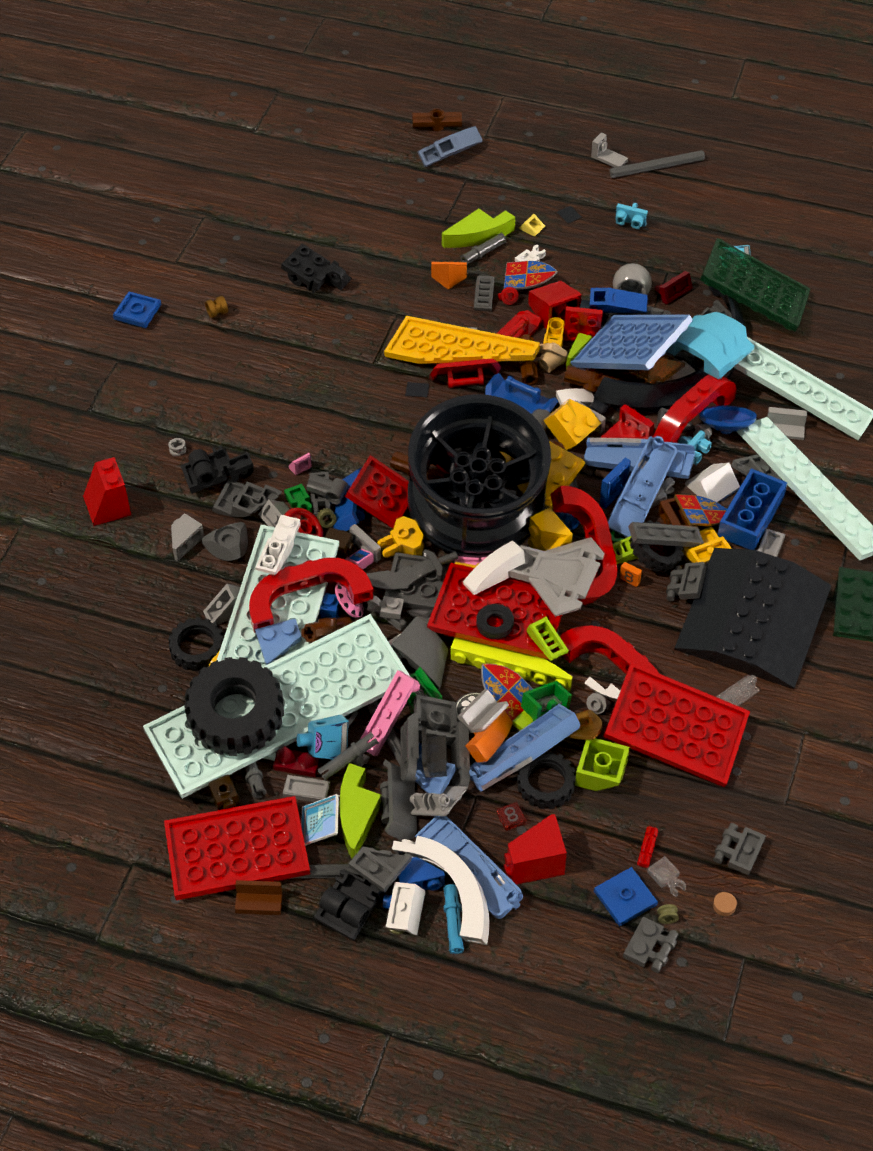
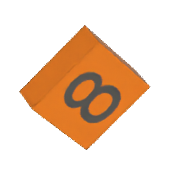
M624 562L621 566L619 579L637 587L641 582L642 570Z

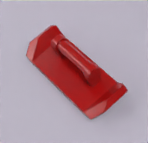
M528 310L520 311L496 334L520 338L524 334L532 336L540 327L543 319Z
M491 358L439 363L430 373L429 380L433 382L438 375L447 374L448 388L475 384L484 385L482 370H490L492 373L498 374L501 366L496 360ZM477 371L478 377L453 379L452 373Z

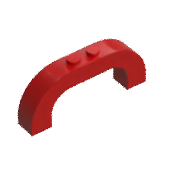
M709 374L671 406L660 421L653 438L660 436L664 442L678 443L679 437L686 425L711 402L718 406H728L735 399V383L724 376L720 379Z
M560 485L550 494L554 512L568 513L577 518L583 526L585 537H592L605 554L603 560H595L600 563V567L586 598L578 599L583 602L582 605H587L605 595L615 584L617 562L612 544V536L602 508L589 494L572 486Z
M341 558L308 560L300 565L287 566L276 575L269 574L264 577L254 588L249 601L250 620L253 631L256 633L255 629L274 624L270 608L275 599L281 595L326 582H335L348 590L355 605L373 599L371 581L358 565Z
M580 626L560 635V638L569 650L562 657L569 663L584 653L596 652L610 659L625 674L631 662L659 673L646 656L641 655L631 643L626 642L622 637L609 629L599 626Z

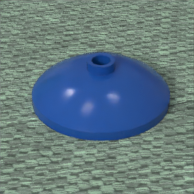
M711 406L699 413V418L703 423L715 430L721 431L723 434H731L733 431H739L752 425L756 421L757 416L752 410L737 406Z

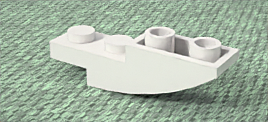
M285 515L280 516L271 538H268L255 570L274 575L281 570L294 546V538L300 527V519Z

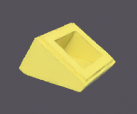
M533 214L519 229L535 237L545 225Z

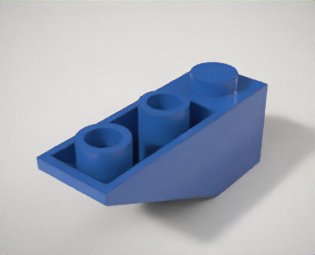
M591 288V309L603 310V313H647L648 295L613 288Z

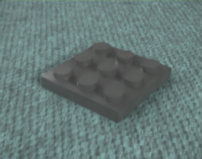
M395 552L391 572H397L402 567H413L414 564L427 560V558ZM454 561L442 565L441 580H438L437 574L433 572L422 577L409 586L408 589L386 590L384 596L404 599V608L433 610L449 565L454 563Z

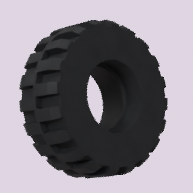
M228 657L225 660L219 662L216 660L210 663L211 665L207 668L203 667L198 672L199 675L192 678L189 683L190 688L185 693V713L189 729L192 730L194 738L197 741L201 740L202 746L206 749L212 748L214 753L223 755V753H228L229 756H237L240 753L246 755L252 753V750L256 748L258 750L263 748L267 740L271 741L276 736L275 730L280 729L282 717L284 716L282 690H280L278 679L273 677L270 669L267 667L262 668L261 663L255 660L252 662L248 661L244 657H239V659ZM233 694L245 695L255 702L252 710L239 718H225L214 711L220 700Z

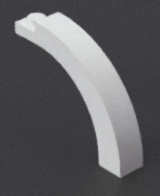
M417 836L416 842L403 839L402 842L394 841L392 850L396 854L404 855L406 853L410 854L412 858L418 857L438 866L451 876L457 886L462 903L463 913L460 936L467 942L487 945L489 911L486 898L477 878L463 860L446 846L425 837Z

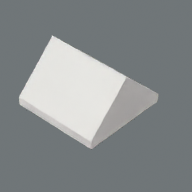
M729 463L712 464L685 482V485L697 496L711 499L717 503H720L740 488Z

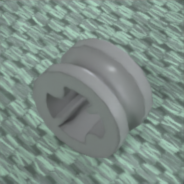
M181 438L170 440L168 444L170 454L173 456L185 454V441Z

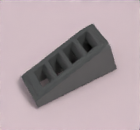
M477 276L474 310L492 311L495 279L493 276Z

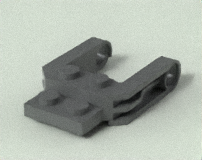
M416 694L413 699L414 714L409 716L401 727V780L415 782L417 778L415 777L417 760L419 759V741L442 746L449 745L451 747V764L456 766V772L452 777V786L468 788L470 782V757L465 745L469 742V729L462 722L457 721L456 702Z

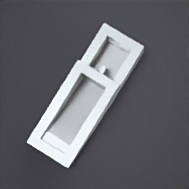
M513 540L503 545L480 562L463 581V585L475 595L508 579V571L525 563L524 550Z

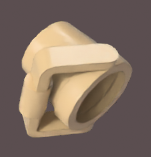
M553 342L540 344L539 353L542 355L538 358V364L544 371L550 373L567 361V351L560 345Z

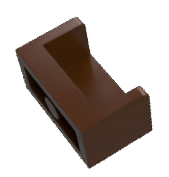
M675 497L660 501L658 514L663 524L697 527V525L688 524Z

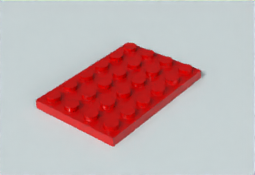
M450 563L427 628L436 633L548 659L526 630L530 624L547 617L557 632L562 615L554 616L530 582L509 577L474 595L463 585V581L474 568ZM501 604L511 610L514 616V627L508 636L502 639H489L478 631L476 619L478 612L484 606ZM492 616L487 620V623L492 627H499L503 624V620L498 616ZM542 629V630H540V631H538V632L541 634V633H543V632H545V631ZM553 641L547 643V645H552Z
M631 662L603 737L725 787L750 711Z
M295 796L164 820L175 900L236 889V880L274 882L310 875Z

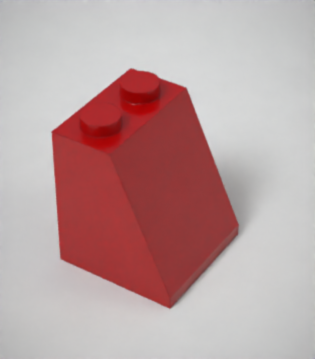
M558 281L529 291L528 304L536 315L542 317V324L547 330L548 322L551 318H561L565 324L566 306L580 308L582 295L566 283Z
M115 457L95 462L83 494L93 526L131 515L125 484Z
M555 814L548 816L508 843L507 853H504L506 863L504 864V872L516 885L565 875L567 852Z

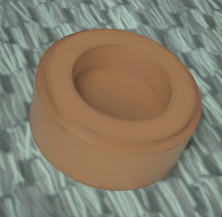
M728 892L718 893L713 902L715 912L721 916L732 915L737 905L736 898Z

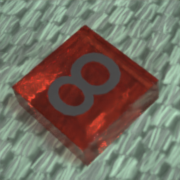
M517 802L497 809V815L505 831L526 823V819Z

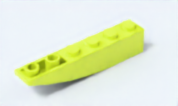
M457 637L453 640L451 660L457 663H465L481 669L482 664L502 665L513 670L525 680L539 685L557 680L567 691H571L573 676L544 658Z

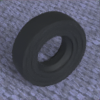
M489 604L478 612L476 625L478 631L484 637L502 639L511 633L514 627V616L511 610L504 605ZM492 616H498L502 618L503 624L499 627H492L487 623V620Z

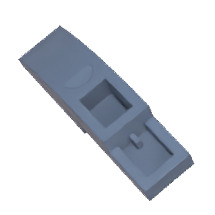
M476 126L444 137L432 145L419 150L417 153L424 167H427L448 156L483 142Z

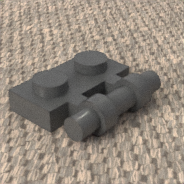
M705 562L686 563L684 569L676 565L670 573L669 578L671 582L666 589V599L674 601L677 595L680 599L700 598L707 568Z
M730 823L729 827L722 834L723 840L721 844L717 845L715 849L716 855L713 860L721 864L723 859L727 857L730 859L728 867L749 875L766 835L747 827L744 828L743 833L737 832L738 826L735 823ZM731 842L738 843L735 850L729 847Z
M643 917L623 953V958L643 968L647 961L653 963L651 970L659 973L668 961L667 956L670 950L675 948L677 944L676 939L679 934L675 930H670L668 936L662 935L664 926ZM656 944L662 946L660 951L657 953L653 952Z

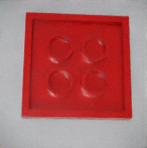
M370 455L345 497L394 529L396 519L402 517L408 507L409 481Z

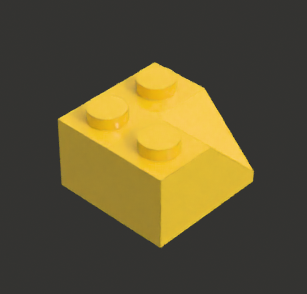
M571 399L566 400L544 419L545 424L558 441L564 445L566 450L576 446L601 424L590 408Z
M550 507L530 517L528 529L531 536L528 539V544L531 548L546 551L572 543L573 533Z

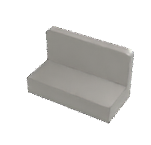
M769 407L767 417L788 439H804L807 411Z
M269 499L258 515L268 526L276 527L280 516L290 509L284 502Z
M487 689L483 690L457 717L469 729V733L482 732L509 704L507 701L497 703Z

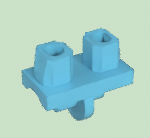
M618 203L616 207V224L623 225L627 222L631 223V226L635 229H640L641 226L645 227L648 211L637 208L638 203H633L632 207Z
M702 430L693 438L691 436H681L678 440L680 444L694 446L695 457L693 464L695 465L702 458V454L698 450L707 454L711 449L712 442L704 438L705 432Z

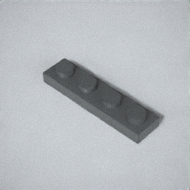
M632 522L628 526L634 543L696 547L704 543L698 527Z

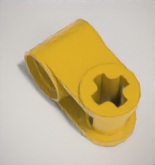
M554 317L549 320L543 344L553 342L561 347L563 346L564 321L561 318Z

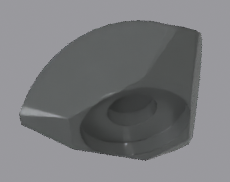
M238 522L214 530L202 538V543L212 555L221 560L232 561L239 559L245 555L248 547L246 525L243 522Z

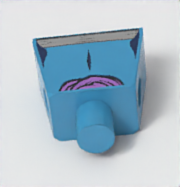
M335 715L310 721L308 723V733L297 734L298 747L307 746L308 752L313 757L334 759L347 750L348 720L343 715Z

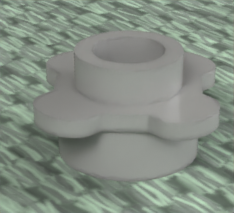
M696 424L693 436L702 430L705 432L704 438L710 441L711 428L706 424Z

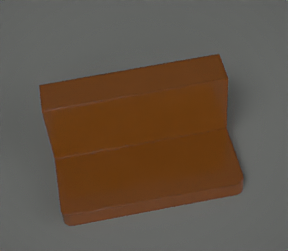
M236 880L235 914L281 915L283 900L281 882Z

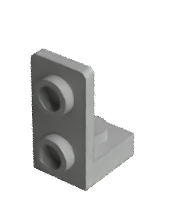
M600 133L592 141L591 157L613 167L624 166L628 161V157L607 149V135Z

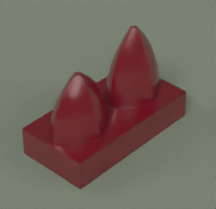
M684 271L678 276L671 278L665 284L655 286V291L661 295L662 303L668 304L693 288L690 272Z
M284 746L277 751L273 768L275 771L316 778L321 758L313 757L308 752L290 750Z

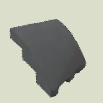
M228 478L212 511L231 517L250 516L264 507L269 499L275 500L281 496L282 491L268 485L262 488L250 482H246L244 485L236 481L233 482L232 479Z
M416 616L392 643L391 647L408 660L407 664L415 670L421 667L439 690L442 684L448 648L437 633L427 628V624Z

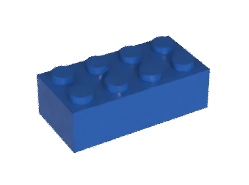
M751 468L723 515L717 535L719 537L723 536L725 540L749 550H755L784 499L787 482Z

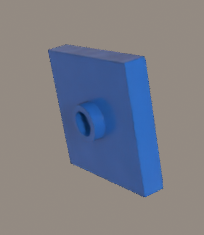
M129 291L114 312L113 319L146 328L162 305L161 300Z
M626 457L602 480L600 506L604 509L621 494L629 478L631 460Z
M632 867L594 888V893L619 927L657 906L658 903Z

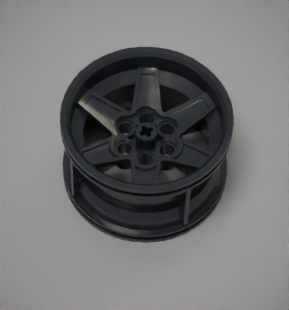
M483 394L464 395L446 400L433 407L420 419L412 432L408 447L410 478L407 502L411 518L416 521L428 541L446 552H456L458 556L481 558L488 557L491 553L512 540L520 546L531 536L528 529L530 517L544 510L547 478L551 463L550 443L539 421L526 409L510 400ZM476 446L472 455L467 452H459L457 454L454 451L457 448ZM496 450L504 452L513 457L514 460L505 463L502 459L495 458ZM433 464L449 477L427 480V472L430 465ZM529 482L526 491L521 497L514 495L506 489V487ZM458 500V501H460V505L455 504V503H452V502Z

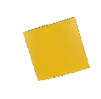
M711 526L699 531L704 542L703 544L696 547H683L682 552L691 562H705L706 564L709 563L714 548H732L723 536L719 538Z

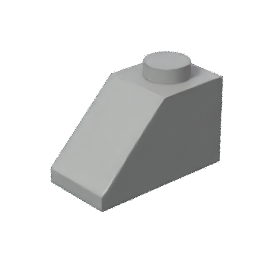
M185 513L171 525L172 547L175 560L179 561L204 537L202 524Z
M226 584L204 609L203 612L206 618L217 625L229 621L240 586Z

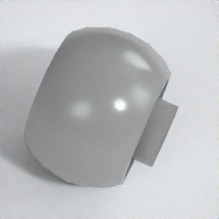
M634 263L620 267L613 278V289L648 295L652 285L648 270L642 265Z

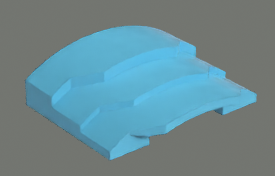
M712 312L694 316L687 330L681 333L677 341L666 352L675 356L684 349L704 360V372L720 379L753 351L755 346L747 339L746 327L725 314Z

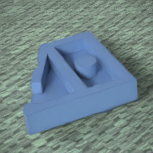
M296 618L255 629L265 665L272 663L278 656H283L291 646H295L302 640Z
M419 754L415 782L427 793H444L456 772L455 764Z

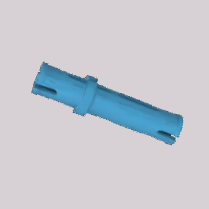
M449 884L443 887L445 905L443 907L447 917L449 952L459 954L462 951L464 952L463 940L460 936V912L462 907L458 899L457 886Z

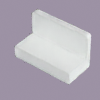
M395 882L386 928L417 935L425 890L416 884Z

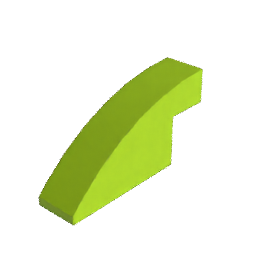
M477 209L442 232V247L461 248L483 244L499 233H503L506 236L515 230V216L505 210L495 218H492L481 209Z
M349 763L341 785L339 805L343 839L351 859H353L361 849L382 804L381 794L362 788L366 781L365 768Z

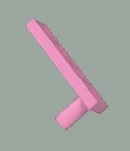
M397 670L361 737L362 739L369 732H372L375 737L370 739L368 743L375 738L378 740L379 743L367 751L373 756H378L411 693H415L420 689V684L417 680L400 670Z

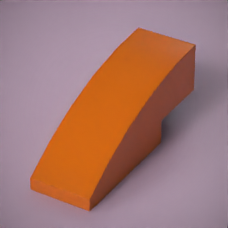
M505 710L484 731L475 732V736L465 745L477 763L487 762L507 737L513 722Z

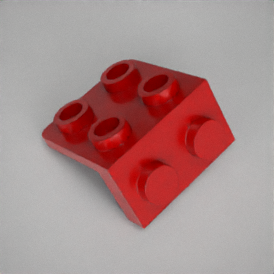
M624 404L620 408L619 421L605 432L601 438L648 439L650 436L653 438L655 423Z

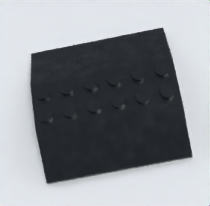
M714 548L706 568L700 598L693 600L674 650L794 690L831 585L798 564L757 550Z

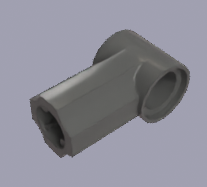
M311 475L307 484V491L325 496L332 504H339L349 489L347 482L342 479L335 478L332 481L317 475Z

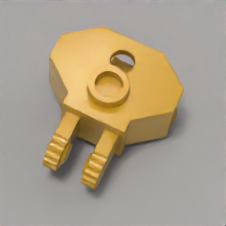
M405 516L396 519L394 529L390 531V535L381 538L377 542L382 549L385 548L382 551L385 558L394 556L395 552L422 556L425 547L423 542L424 535L416 521Z

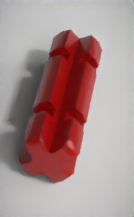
M648 826L646 828L637 862L639 867L648 868L658 835L656 827Z

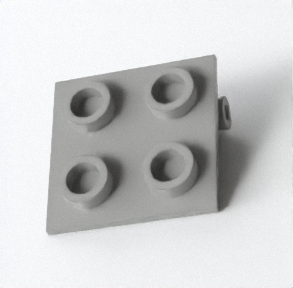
M447 786L444 793L441 794L414 793L410 797V802L415 807L411 815L446 816L468 788Z

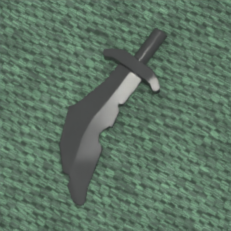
M424 550L423 556L427 560L414 564L413 567H402L397 572L386 570L367 573V576L371 581L372 587L384 590L408 589L409 586L422 577L433 572L437 574V579L441 580L442 565L458 559V555L456 552H452L437 558L433 552Z

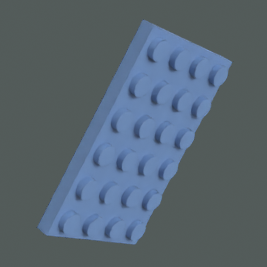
M613 315L570 363L572 366L579 368L650 370L654 367L655 362L666 353V350L677 341L681 333L687 330L693 320L690 315Z

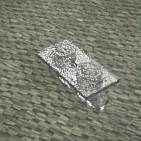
M747 675L716 697L739 706L760 691L755 686L757 679L754 675Z

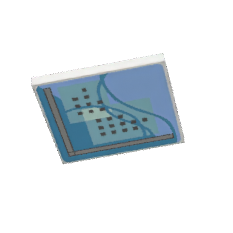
M338 794L302 807L301 827L305 846L338 834Z

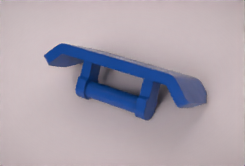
M499 373L492 377L485 388V395L510 400L530 413L536 409H545L551 412L558 403L555 397L549 399L541 396V389L517 381L511 376L504 380Z
M361 468L342 479L347 482L349 488ZM344 496L342 501L335 506L336 522L333 528L344 531L350 530L352 525H358L359 521L365 519V510Z

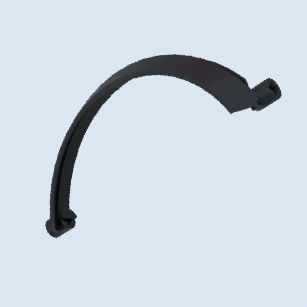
M711 268L709 271L713 276L709 280V289L713 292L714 296L720 295L732 314V318L745 326L739 303L728 287L732 281L730 275L724 271L717 274ZM703 367L678 379L654 383L626 382L604 377L589 408L604 415L610 408L620 413V408L626 404L640 414H658L661 408L669 410L678 399L708 374L704 372ZM733 367L731 370H729L724 375V377L729 379L730 376L733 374L735 368Z

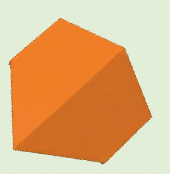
M431 262V277L449 290L467 278V262Z

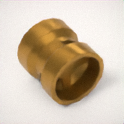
M223 296L217 297L214 301L211 299L205 301V307L210 318L216 317L220 313H228V306Z

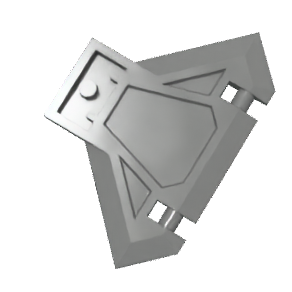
M586 538L546 551L521 545L520 548L524 550L525 563L508 571L509 577L530 582L555 617L581 609L583 602L578 599L586 598L600 567V563L595 560H603L605 555L593 538Z

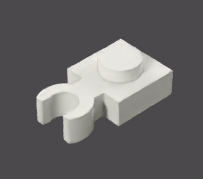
M535 245L531 252L526 249L515 257V262L540 261V259L545 257L546 250L543 249L539 252V245Z

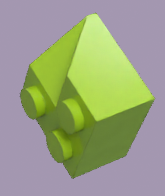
M596 738L594 740H586L576 771L575 786L594 791L618 786L623 779L630 747Z

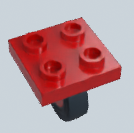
M582 300L580 308L566 306L563 340L574 342L579 333L590 335L593 338L601 329L603 310L591 309L589 300Z

